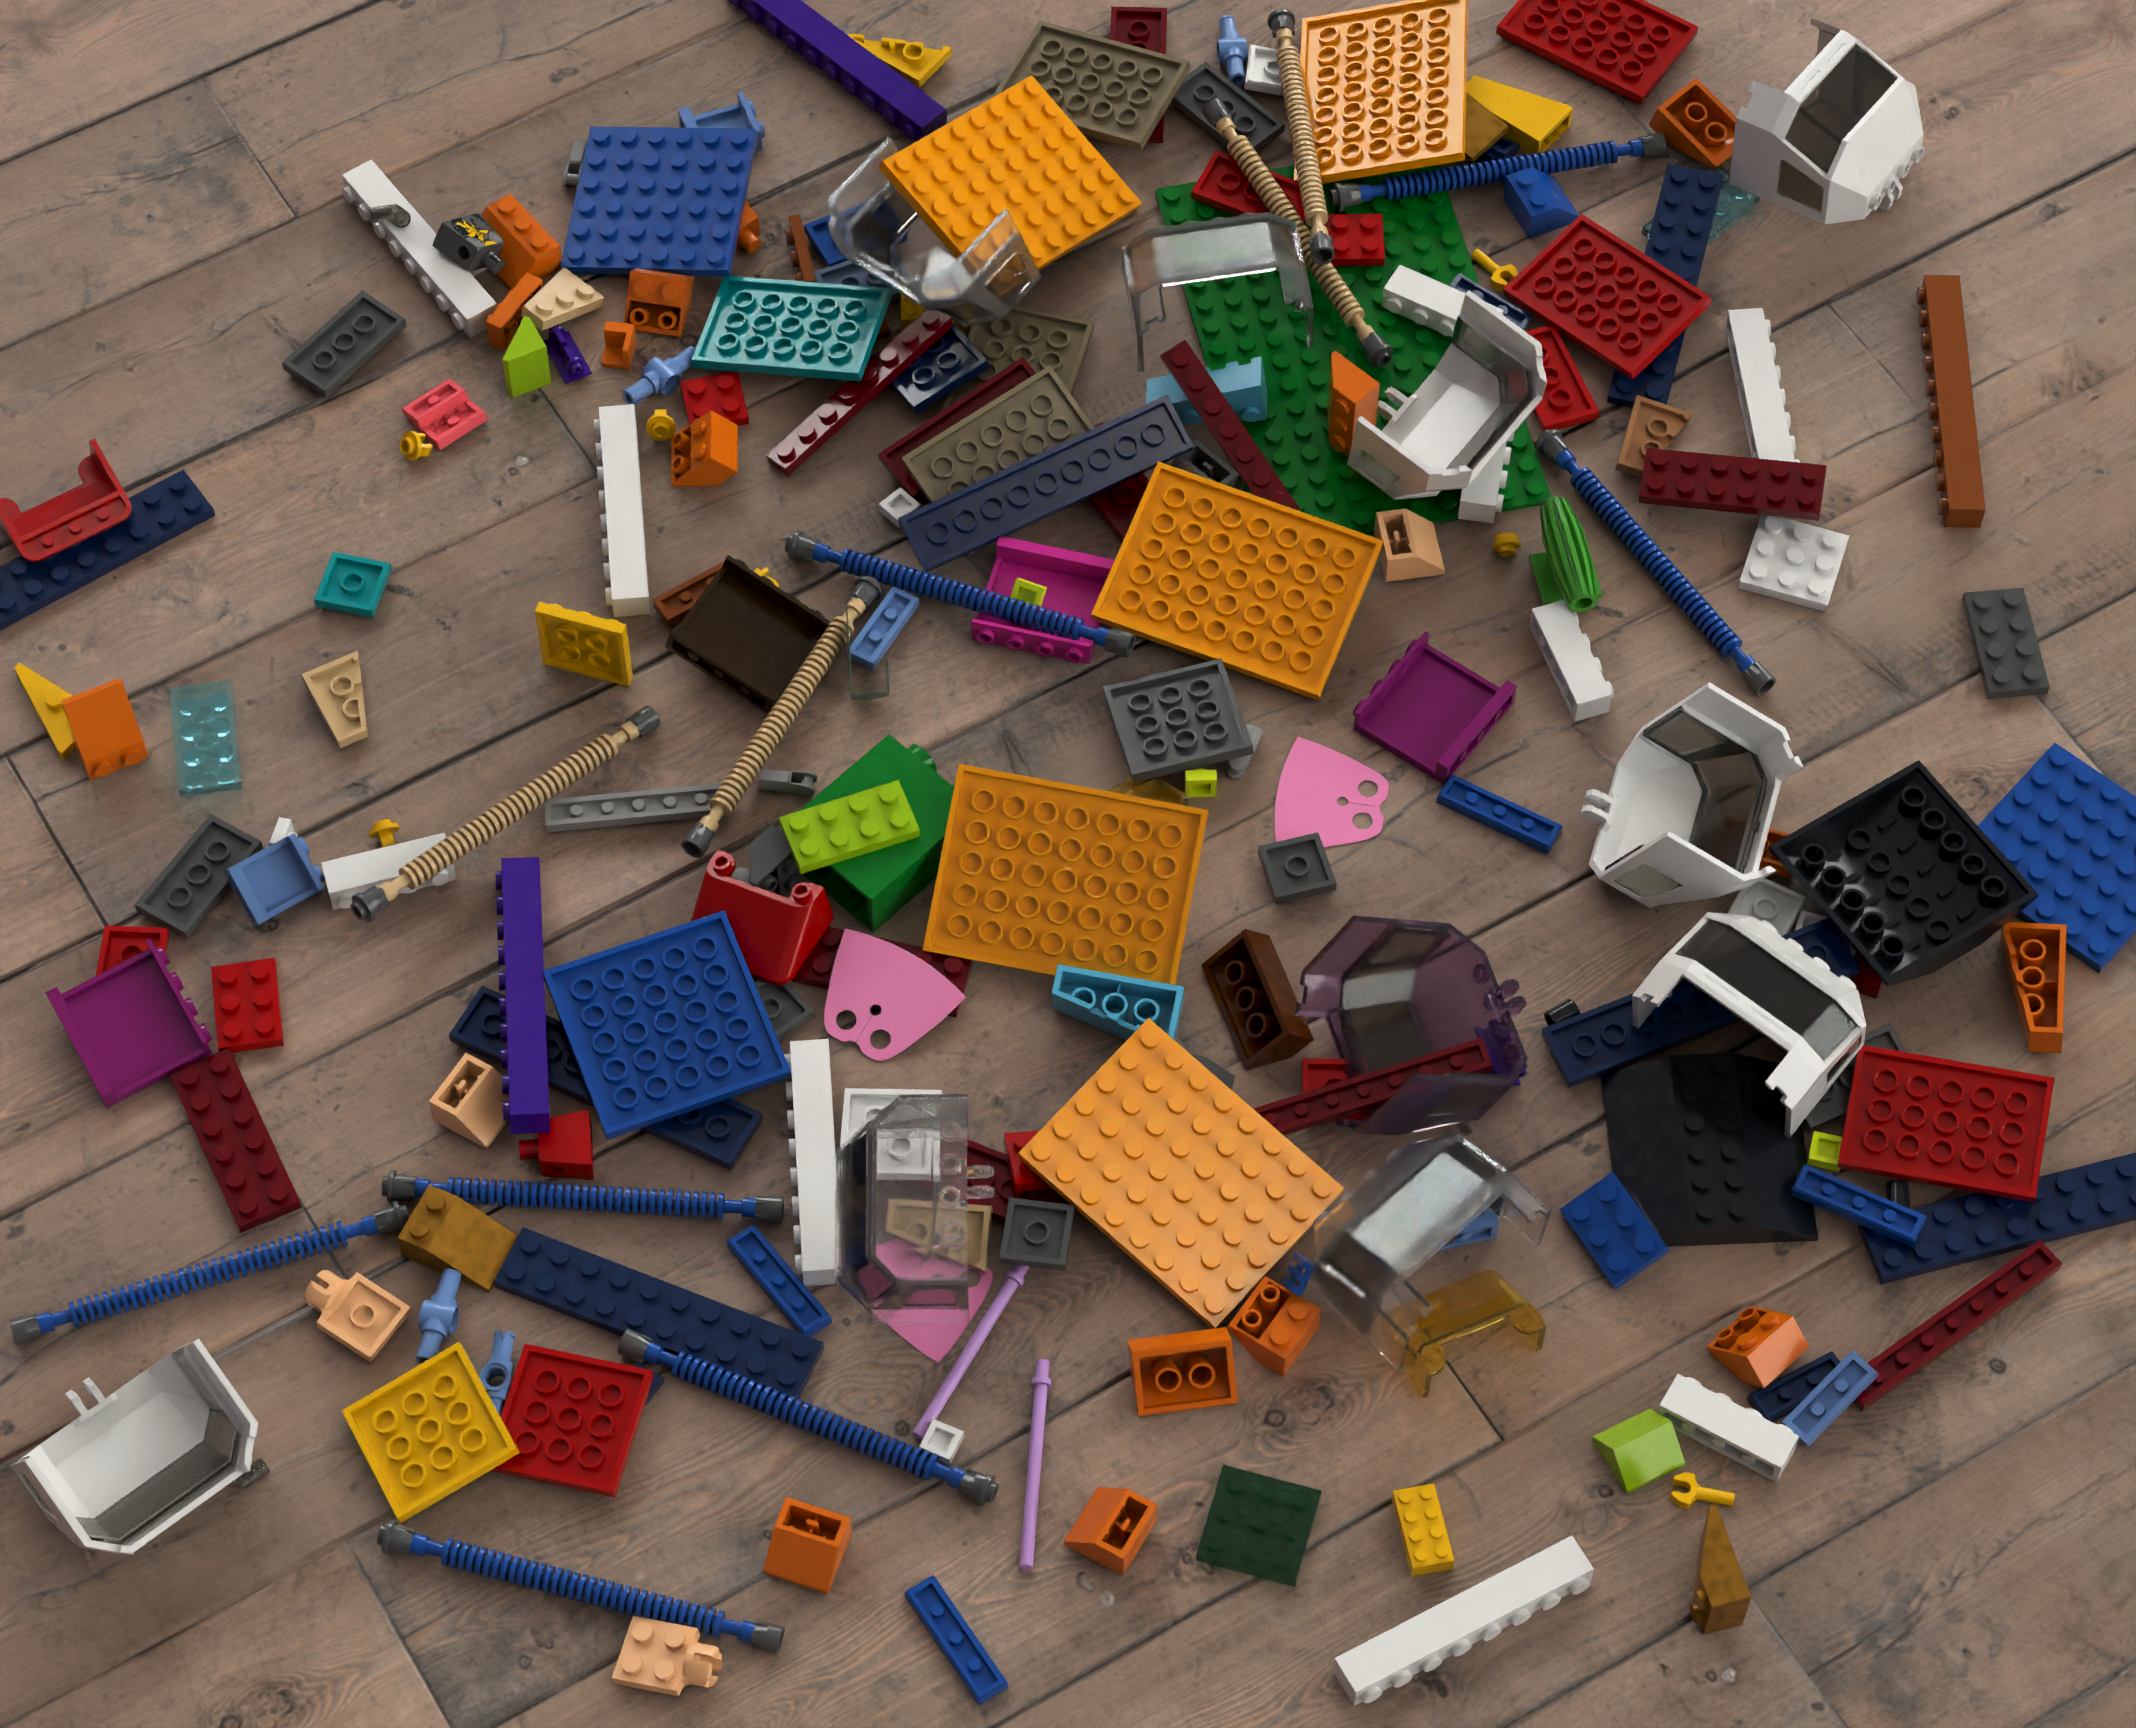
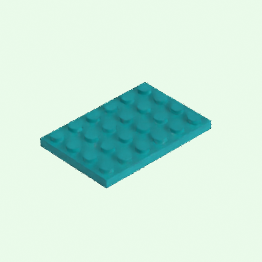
M738 276L724 277L692 356L693 367L861 381L892 297L890 288Z

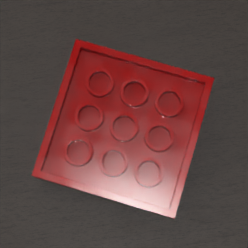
M524 1344L501 1413V1418L520 1453L490 1471L615 1498L654 1378L653 1371Z

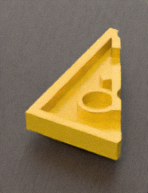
M847 34L918 88L952 56V48L943 45L942 50L924 48V43L906 42L905 40L882 37L881 42L864 40V35Z
M18 663L14 669L24 690H26L60 758L65 760L76 747L61 700L73 695L21 663Z

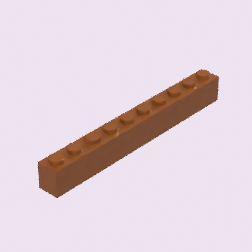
M1925 275L1922 287H1917L1916 302L1921 304L1922 307L1919 311V327H1924V332L1921 336V349L1926 350L1927 354L1924 356L1923 369L1924 373L1929 374V379L1926 381V396H1931L1928 417L1929 420L1934 421V426L1931 427V443H1936L1933 465L1939 469V473L1936 475V491H1941V497L1938 501V513L1944 517V527L1981 528L1985 513V501L1960 275Z

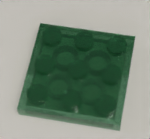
M1223 1465L1196 1554V1561L1295 1587L1322 1491Z

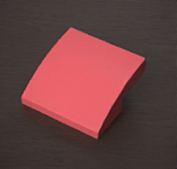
M450 378L402 408L403 413L420 433H425V438L439 450L447 447L488 420L485 411L470 401L466 390Z

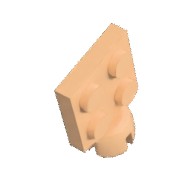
M329 1270L320 1271L315 1276L320 1282L317 1284L311 1281L304 1294L306 1304L321 1314L316 1322L317 1328L371 1363L409 1316L411 1307L358 1272L349 1280H345Z
M633 1616L612 1675V1680L614 1684L679 1697L681 1690L686 1685L691 1684L706 1688L714 1686L718 1677L712 1676V1671H721L722 1654L717 1646L698 1642L700 1637L698 1628Z

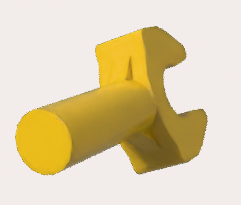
M1476 249L1471 255L1472 259L1492 275L1490 287L1496 291L1503 292V288L1508 284L1502 278H1507L1511 281L1518 275L1515 266L1509 264L1500 267L1480 249Z
M1684 1472L1673 1477V1485L1685 1487L1689 1491L1688 1493L1671 1492L1670 1500L1680 1508L1689 1509L1690 1505L1697 1500L1733 1506L1735 1493L1701 1487L1697 1483L1694 1473Z

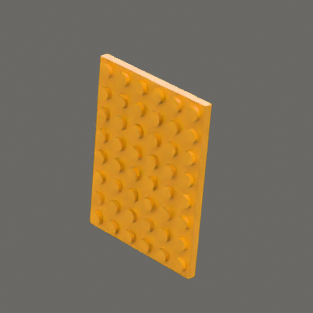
M1406 0L1302 19L1300 64L1322 184L1465 160L1468 0ZM1295 164V168H1294V180L1298 181V176H1297V171H1296V164Z
M1032 75L883 160L878 167L991 300L1138 210L1142 205L1138 197Z
M1158 461L1091 613V619L1206 661L1222 658L1224 667L1319 701L1378 561L1384 541Z
M959 764L923 951L1052 976L1056 975L1057 966L1060 964L1176 985L1209 810Z
M1149 1018L1017 1155L1025 1165L1068 1203L1074 1205L1076 1210L1211 1329L1218 1328L1345 1189Z

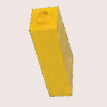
M1476 75L1466 83V92L1509 126V131L1503 137L1520 144L1519 149L1526 154L1546 152L1571 127L1573 107Z

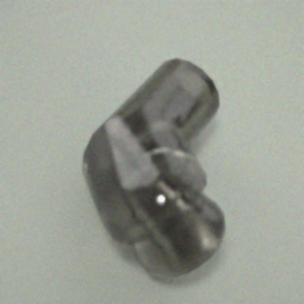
M397 204L370 208L372 222L387 220L398 228H404L411 221L410 214Z
M259 1458L251 1464L250 1472L243 1473L225 1487L248 1488L270 1470L266 1463ZM230 1462L220 1464L216 1469V1474L218 1475L232 1464Z

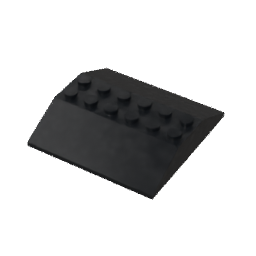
M1920 760L1769 846L1771 853L1887 987L1932 974L1978 947L2038 898L2039 895Z
M1737 1053L1667 1055L1612 1070L1600 1076L1612 1172L1617 1176L1667 1247L1818 1241L1814 1205L1790 1195L1803 1165L1807 1164L1802 1123L1790 1138L1784 1134L1786 1107L1780 1101L1783 1094L1777 1087L1771 1090L1765 1085V1081L1780 1063Z

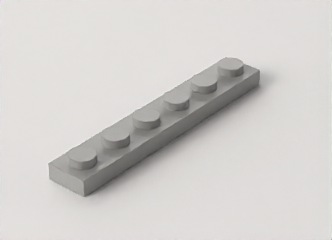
M722 783L549 799L544 802L547 832L702 818L703 816H708L712 810L709 806V801Z

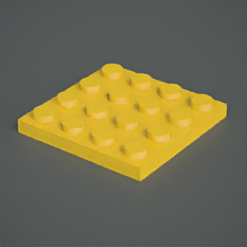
M460 1342L455 1343L341 1410L394 1514L401 1523L520 1453Z

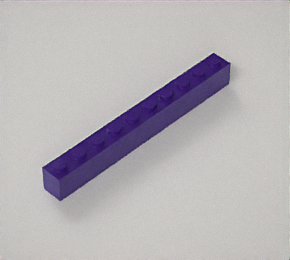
M728 0L733 6H738L747 13L751 20L763 25L771 35H776L784 41L791 50H796L804 56L808 63L821 69L829 79L837 81L849 94L855 95L862 100L870 110H875L883 116L890 125H895L903 131L908 139L918 141L947 124V113L944 107L803 1Z
M539 857L501 858L502 871H495L496 890H502L503 895L496 896L497 915H503V921H497L498 940H504V946H498V965H505V971H499V991L506 990V997H499L500 1016H507V1023H500L501 1042H507L508 1049H501L502 1068H508V1075H502V1094H509V1101L503 1102V1121H510V1134L549 1133L550 1113L545 986L542 972L544 971L540 860Z

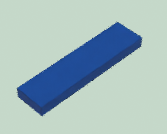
M1453 774L1450 775L1437 796V803L1546 854L1549 853L1562 832V825Z
M1807 1164L1803 1165L1790 1193L1792 1196L1910 1247L1914 1246L1927 1217Z
M754 1224L727 1241V1247L798 1333L811 1337L832 1323V1318Z
M934 1575L904 1592L906 1600L978 1705L1008 1688V1682Z

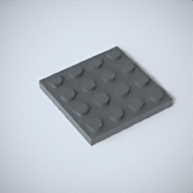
M1222 658L1103 687L1104 697L1133 783L1254 754L1253 744Z

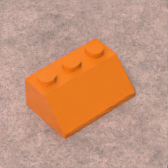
M511 193L485 208L481 216L504 240V246L499 257L505 261V266L496 276L509 290H512L517 285L518 280L527 272L543 280L561 270L562 257L560 245Z
M1335 350L1331 353L1327 398L1328 440L1336 451L1342 452L1349 457L1357 419L1362 416L1376 427L1380 383Z
M1227 1327L1127 1340L1130 1372L1138 1416L1238 1403L1232 1339Z

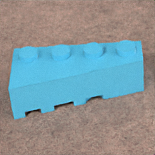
M1261 356L1251 358V363L1239 365L1238 361L1226 363V368L1211 371L1209 367L1205 368L1240 421L1255 422L1257 420H1267L1268 389ZM1172 375L1147 379L1146 404L1168 395L1182 424L1195 425L1204 423Z
M1058 964L1052 989L1053 1009L1125 1040L1149 1018L1176 1041L1184 1003L1183 986Z

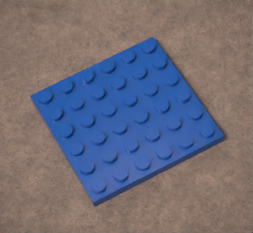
M590 126L560 268L564 267L573 274L629 275L631 270L640 268L691 276L730 277L758 139L756 129Z
M2054 743L1980 822L1978 827L2039 894L2038 898L2016 916L2025 923L2067 925L2066 951L2100 973L2136 933V797Z
M725 910L542 971L548 991L607 1140L791 1077V1070Z

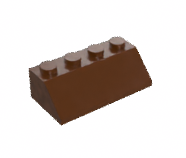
M1244 929L1201 964L1244 1069L1251 1070L1292 1058L1314 1040L1269 935Z

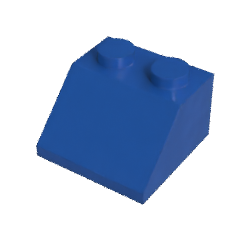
M1533 167L1506 176L1503 199L1529 239L1570 225L1579 217L1576 209L1554 176Z

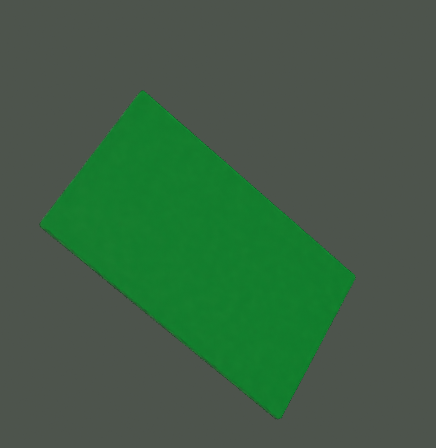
M1295 165L1269 169L1272 172L1294 179ZM1439 165L1322 184L1327 214H1382L1385 251L1384 266L1334 267L1365 311L1363 320L1366 325H1370L1378 336L1380 335L1386 344H1390L1394 349L1392 360L1384 367H1370L1367 363V356L1360 346V340L1356 336V329L1354 326L1348 327L1345 325L1285 234L1191 199V191L1197 182L1158 188L1156 190V200L1206 367L1214 371L1226 368V363L1238 361L1239 365L1251 363V358L1262 357L1268 389L1267 420L1241 422L1301 511L1366 535H1374L1376 512L1408 509L1433 522V524L1459 520L1458 514L1462 489L1441 490L1437 496L1394 500L1347 464L1348 456L1336 451L1328 440L1327 423L1331 353L1335 350L1379 382L1378 401L1381 400L1398 411L1400 407L1386 397L1385 391L1392 387L1409 398L1433 372L1454 339L1382 307L1383 288L1399 265L1448 286L1458 272L1479 284L1448 191L1442 190L1441 192L1421 194L1419 196L1414 195L1412 197L1407 196L1406 198L1388 201L1384 195L1372 197L1371 201L1346 207L1343 211L1339 212L1335 207H1331L1328 192L1332 189L1333 184L1338 182L1341 185L1355 183L1356 185L1382 184L1383 178L1404 176L1405 174L1429 170L1433 171L1435 169L1440 170ZM1306 224L1308 229L1311 231L1312 227ZM1491 343L1486 352L1481 351L1491 360H1496L1503 356L1501 349ZM1508 371L1505 372L1510 404L1509 411H1511V423L1522 408ZM1377 412L1376 428L1382 431L1389 420ZM1524 420L1514 432L1513 442L1507 441L1506 447H1511L1512 449L1509 465H1503L1502 469L1503 471H1508L1505 489L1499 488V494L1504 495L1502 512L1542 505L1546 499L1551 497L1526 420ZM1239 476L1243 491L1252 494Z

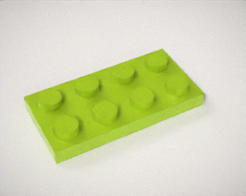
M899 780L779 817V824L800 874L920 837L919 826Z

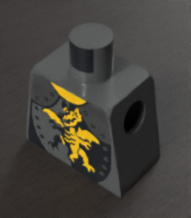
M479 213L442 222L432 244L441 253L467 271L486 267L495 275L504 268L505 261L499 257L504 246V240Z

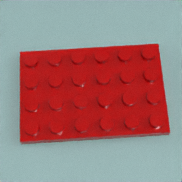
M1518 0L1498 24L1496 34L1642 105L1695 38L1698 26L1644 0Z
M1583 214L1577 217L1503 288L1504 296L1548 325L1555 326L1560 333L1632 380L1712 304L1711 296Z
M1863 1045L1857 1053L1837 1168L2035 1203L2055 1078Z

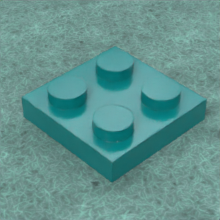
M332 552L314 598L315 607L374 618L392 571L391 563Z

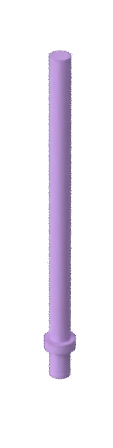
M1015 1265L1012 1271L1006 1273L1004 1285L913 1430L912 1436L920 1441L923 1440L932 1420L937 1419L1015 1290L1021 1288L1025 1280L1023 1277L1030 1266Z
M1046 1359L1036 1361L1035 1377L1031 1380L1034 1396L1019 1568L1023 1570L1033 1569L1047 1390L1051 1388L1052 1382L1048 1378L1050 1362Z

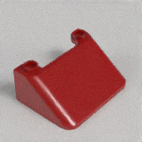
M95 438L89 441L90 455L85 457L78 466V474L83 482L82 485L21 513L17 504L11 499L0 498V527L26 561L40 562L125 521L130 516L132 510L131 502Z
M717 850L707 865L690 922L725 910L751 976L773 985H784L790 982L834 919L824 887L813 883H798L792 888V893L788 898L731 878L736 868L734 858L727 852Z

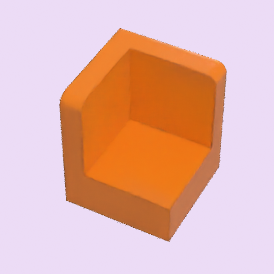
M606 321L604 326L605 348L601 364L603 367L630 370L637 344L635 324Z

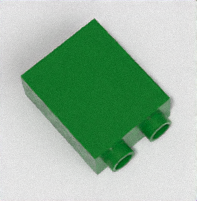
M890 734L799 810L801 811L899 780L919 826L920 837L803 873L814 884L824 887L828 896L873 933L937 878L955 782L951 785L937 773V766L925 749L917 744H912L909 748H906Z

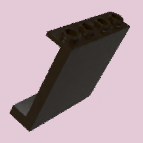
M728 555L722 568L679 626L676 624L670 632L665 647L768 714L807 656H809V653L813 650L826 628H828L830 621L818 610L810 609L801 603L795 595L786 593L775 586L769 578L760 576L749 569L743 561Z

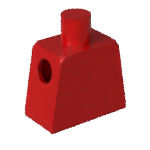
M582 1110L551 1117L549 1133H538V1139L519 1140L520 1160L539 1159L541 1175L544 1177L594 1180L590 1111Z

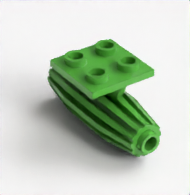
M1559 496L1550 497L1540 507L1542 541L1546 552L1529 554V561L1542 605L1565 600L1567 606L1573 612H1584L1595 607L1598 598L1602 597L1596 569L1583 527L1569 501Z

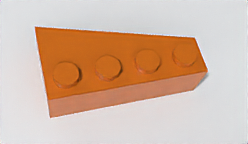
M2008 922L2001 928L2000 943L2028 1052L2061 1053L2067 925Z

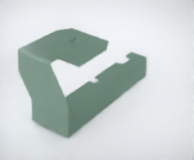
M847 600L846 627L850 699L870 700L887 697L890 692L888 658L885 664L887 691L853 694Z

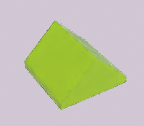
M524 316L502 359L508 397L512 398L551 384L547 347L531 318Z
M1648 1409L1592 1437V1441L1626 1494L1685 1466V1460L1672 1421L1652 1409Z

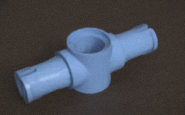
M1226 15L1219 19L1221 36L1217 39V58L1219 65L1223 64L1227 69L1229 80L1239 87L1244 85L1246 79L1243 66L1248 61L1246 37H1241L1237 33L1235 18L1231 15Z
M689 346L673 358L668 357L664 361L659 357L651 359L644 366L640 380L623 390L625 402L635 406L649 395H655L660 392L665 396L675 391L681 381L682 373L693 366L691 359L695 348Z
M443 1270L436 1294L431 1296V1300H424L421 1306L418 1327L421 1329L422 1339L415 1358L418 1364L437 1355L441 1342L446 1340L447 1335H453L456 1330L459 1307L456 1306L457 1301L455 1297L462 1278L461 1273L456 1270Z
M502 1330L494 1331L491 1358L487 1359V1364L482 1368L480 1380L501 1416L503 1405L513 1380L511 1377L513 1369L511 1354L515 1334L505 1331V1334L502 1335ZM497 1376L505 1377L501 1385L494 1387L489 1385L493 1378Z

